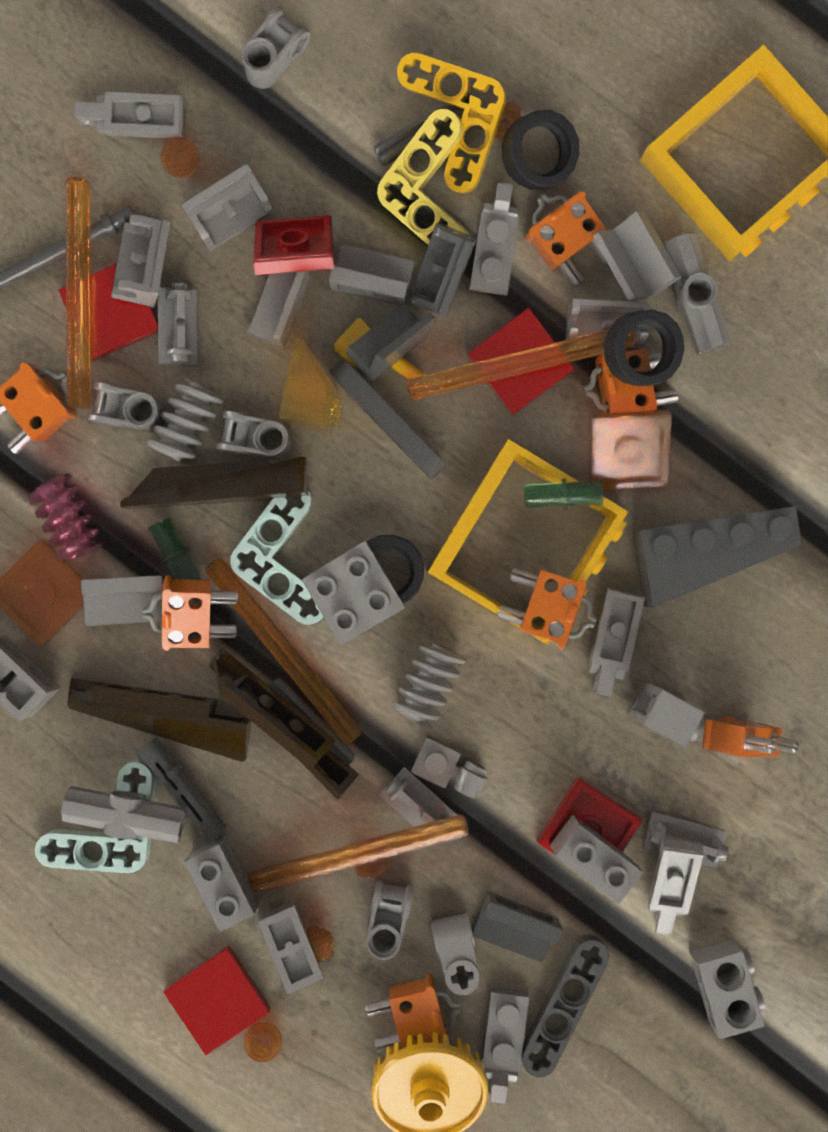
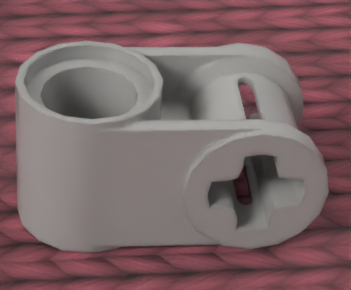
M276 7L267 15L261 27L242 48L241 56L247 80L256 88L266 89L273 86L291 63L304 52L311 37L309 30L306 28L300 29L287 19L285 11L280 7ZM258 60L269 62L261 68L253 66V63Z
M94 382L93 388L96 390L93 411L91 414H88L87 421L153 432L155 426H163L165 424L160 415L162 412H167L164 404L153 396L112 384ZM151 403V416L145 421H140L138 417L139 409L144 404Z
M223 411L222 418L225 419L221 442L216 445L217 450L271 459H282L291 452L293 448L292 434L281 423L256 418L244 413ZM273 431H280L283 436L281 445L274 450H268L265 445L267 435Z
M376 878L370 906L371 915L367 929V948L375 958L387 960L399 952L406 920H408L411 909L414 885L408 884L405 888L383 883L381 878ZM381 929H387L394 934V940L388 944H380L374 939V934Z
M468 912L431 920L433 939L437 955L440 956L447 987L458 995L472 993L479 984L480 973L474 951L475 942ZM464 966L466 976L459 978L456 967Z

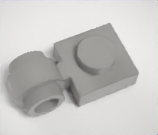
M426 736L411 768V773L443 788H446L450 777H453L454 781H456L454 789L471 798H475L477 792H482L488 779L485 776L486 768L470 760H466L465 765H457L461 751L429 736Z

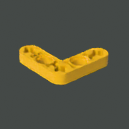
M420 53L406 54L397 66V76L402 86L413 93L464 110L461 118L463 135L449 155L444 178L451 190L461 194L470 193L480 182L506 105L507 97L505 90L497 80ZM417 62H421L420 68L425 73L433 76L434 68H440L434 77L433 91L428 90L431 85L428 80L416 78L414 84H412L411 77L406 74L408 67L415 68ZM449 74H457L462 79L461 91L452 97L444 95L441 88L443 79ZM470 80H476L473 88L483 93H486L489 87H494L493 93L498 97L497 103H489L487 109L482 108L483 102L478 97L472 95L469 98L470 103H464L470 91ZM471 126H481L486 133L483 145L478 148L468 147L464 139L466 131ZM460 149L470 155L480 156L477 164L472 160L469 161L467 172L472 174V179L470 182L464 181L461 187L457 186L458 179L453 176L455 169L461 170L466 159L458 157Z

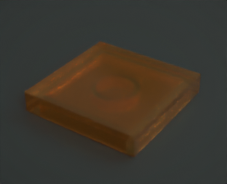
M670 411L591 414L590 489L599 491L667 487L672 417Z
M39 539L0 579V608L40 647H44L84 607L81 580L85 579L44 539Z

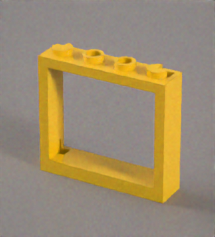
M764 44L646 148L640 159L641 163L729 262L740 252L746 258L763 243L759 236L767 228L773 233L792 217L788 210L796 203L804 207L820 192L816 185L825 177L828 180L827 159L746 232L740 235L670 155L671 152L757 77L828 158V116Z
M508 439L427 573L495 614L499 611L523 620L524 618L499 610V607L503 604L447 571L512 462L514 461L606 517L569 577L571 580L578 582L580 579L587 581L591 573L597 575L608 558L604 551L612 540L616 543L624 533L622 531L627 523L623 520L628 511ZM544 620L540 627L532 623V627L536 630H541L545 626ZM512 623L513 625L517 626L518 628H521V625ZM535 637L536 639L540 640L541 642H543V643H545V644H547V645L549 644V641H546V640H543V639H541V638Z

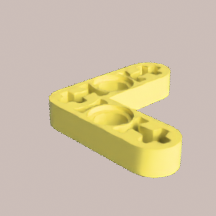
M448 109L436 110L427 118L381 179L377 191L382 205L427 245H429L436 223L442 224L444 219L448 222L446 226L470 235L466 228L422 191L463 135L462 120L457 114ZM451 118L450 128L453 133L450 137L442 135L435 143L437 146L442 147V150L437 154L432 146L423 142V139L427 136L433 141L440 131L436 126L439 120L447 122ZM419 149L426 150L430 156V164L423 172L414 171L410 164L412 154ZM402 183L401 192L409 200H413L415 194L419 197L418 200L409 206L406 215L402 211L408 206L403 201L398 199L389 200L392 193L388 188L391 184L398 186ZM423 206H429L435 214L433 225L427 229L420 228L415 221L417 210Z

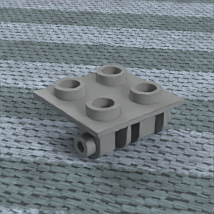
M366 540L301 579L340 646L406 608Z

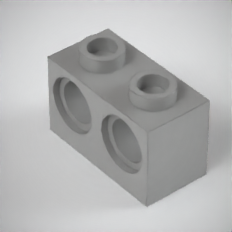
M6 635L0 636V704L18 721H22L35 716L59 691L60 687Z
M646 682L628 715L646 727L686 748L689 741L694 742L700 735L704 726V721L701 719L705 712Z
M574 815L570 817L550 844L552 851L558 859L618 904L622 902L643 873L633 859Z
M227 834L190 853L184 864L219 932L255 914L260 899Z
M730 939L689 952L710 1026L719 1039L765 1026L761 1011L766 1010L759 988L757 986L753 987L750 974L755 973V969L747 950L742 951ZM732 963L728 973L717 975L718 968L722 964ZM742 1000L739 1009L732 1012L728 1011L732 1002Z

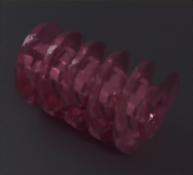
M69 473L46 481L38 486L28 497L29 504L33 506L41 505L35 511L36 518L48 519L42 525L43 532L55 533L49 539L50 546H63L56 553V558L60 561L73 560L85 556L105 544V542L92 543L91 540L100 531L98 528H85V525L93 517L92 515L79 516L78 511L86 503L85 501L72 502L71 498L79 489L78 487L65 488L64 484L72 478V475Z

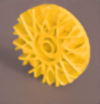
M433 1032V1042L423 1043V1035L421 1033L418 1034L417 1041L411 1035H408L407 1047L401 1049L399 1043L395 1042L394 1048L389 1046L386 1048V1059L383 1060L379 1057L377 1064H374L371 1080L372 1104L380 1120L395 1132H462L479 1118L487 1103L488 1085L483 1060L479 1059L478 1052L471 1056L469 1044L462 1046L460 1038L457 1039L455 1046L449 1045V1038L446 1034L439 1040L437 1032Z

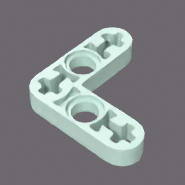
M309 491V496L301 497L302 502L305 503L301 509L294 507L287 516L294 518L290 526L283 517L273 513L277 506L281 511H284L289 504L288 499L273 498L234 549L230 558L232 570L240 578L298 622L307 625L319 622L323 615L319 610L317 616L309 614L307 617H304L301 614L303 607L297 601L293 600L291 607L285 603L294 594L297 585L304 589L298 594L300 597L307 601L312 599L301 578L274 557L310 511L313 498ZM269 520H276L282 526V535L274 542L265 540L261 533L263 524ZM254 551L257 554L254 561L262 568L266 567L267 562L273 565L271 569L264 573L260 584L255 581V578L260 575L259 572L253 568H247L245 571L242 570L243 561L239 558L242 553L251 554ZM276 573L286 575L290 582L288 591L283 595L273 594L268 586L270 577Z
M135 759L124 765L117 777L116 791L134 792L135 782L132 779H128V775L138 768L139 774L146 776V780L139 784L137 793L145 795V800L154 802L156 775L143 759ZM54 829L44 834L36 842L35 856L43 866L50 868L134 873L140 870L149 859L151 838L138 836L133 839H122L106 835L103 832ZM54 839L58 847L69 848L74 844V840L77 841L73 851H61L56 857L53 856V850L46 847ZM95 841L100 844L103 850L100 860L92 861L85 857L83 847L86 842ZM112 843H115L113 851L122 852L129 845H133L134 852L140 853V856L133 863L129 862L127 855L116 854L112 858V862H109L112 853Z

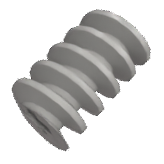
M187 378L184 379L189 385L176 384L174 387L182 399L169 398L167 401L175 412H162L160 415L168 426L154 427V431L161 440L147 441L149 447L183 463L182 458L195 459L196 454L188 447L189 444L202 445L203 443L195 433L196 430L208 432L210 429L202 420L203 416L215 418L217 415L209 404H222L224 401L218 394Z
M432 642V647L420 646L418 649L426 657L425 661H412V664L419 670L418 675L406 674L405 676L413 685L412 688H399L398 690L406 701H393L392 706L403 716L429 728L433 727L426 719L438 720L440 714L433 705L445 706L447 700L439 692H452L453 686L446 677L459 678L460 672L453 666V663L465 664L467 661L463 656Z

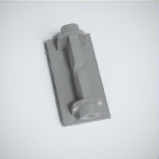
M173 283L172 288L159 287V365L197 366V290L187 289V284Z
M405 766L379 794L385 802L434 846L441 840L445 842L452 835L454 825L461 819Z
M654 811L651 813L642 847L643 849L659 853L662 838L701 843L704 852L701 864L717 868L719 860L726 861L729 851L728 846L723 845L726 831Z

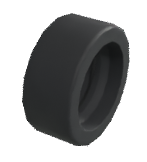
M537 110L517 119L506 131L502 143V162L508 175L518 185L530 190L553 187L565 181L574 171L580 155L579 138L574 126L564 115L552 110ZM543 126L548 128L555 135L559 145L557 165L546 174L532 172L525 165L521 155L523 136L533 127Z
M654 309L628 312L621 316L607 331L604 342L605 362L611 373L621 382L634 386L658 385L671 378L681 365L685 351L684 336L678 323L667 313ZM646 324L653 326L658 331L662 339L663 351L660 361L655 368L650 371L640 372L634 370L629 365L625 357V342L627 335L633 328Z
M379 535L367 540L373 553L381 549H395L408 559L411 576L408 583L397 593L403 603L409 602L419 591L424 579V563L419 551L408 540L396 535Z

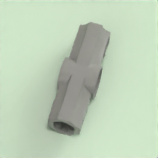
M686 233L663 243L681 275V278L673 283L676 290L674 297L675 305L684 315L696 355L705 354L729 345L731 341L716 298L718 285L715 279L708 273L696 233ZM689 287H696L701 290L703 302H696L691 299L688 292Z
M71 786L68 788L63 800L61 814L63 822L104 829L103 833L116 838L133 839L142 836L178 843L185 825L186 808L145 800L146 797L135 792L112 791L111 793H106L94 789Z

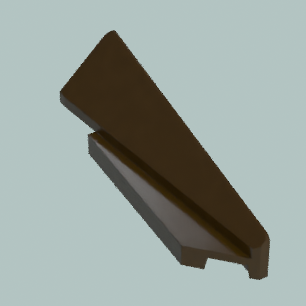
M298 457L270 464L269 460L153 468L129 497L124 498L120 502V507L140 509L309 496L306 457Z
M221 647L209 665L216 673L220 696L296 757L339 800L359 773L329 750L336 740Z
M71 678L67 702L71 710L240 762L245 761L247 758L252 721L248 718L215 714L216 698Z

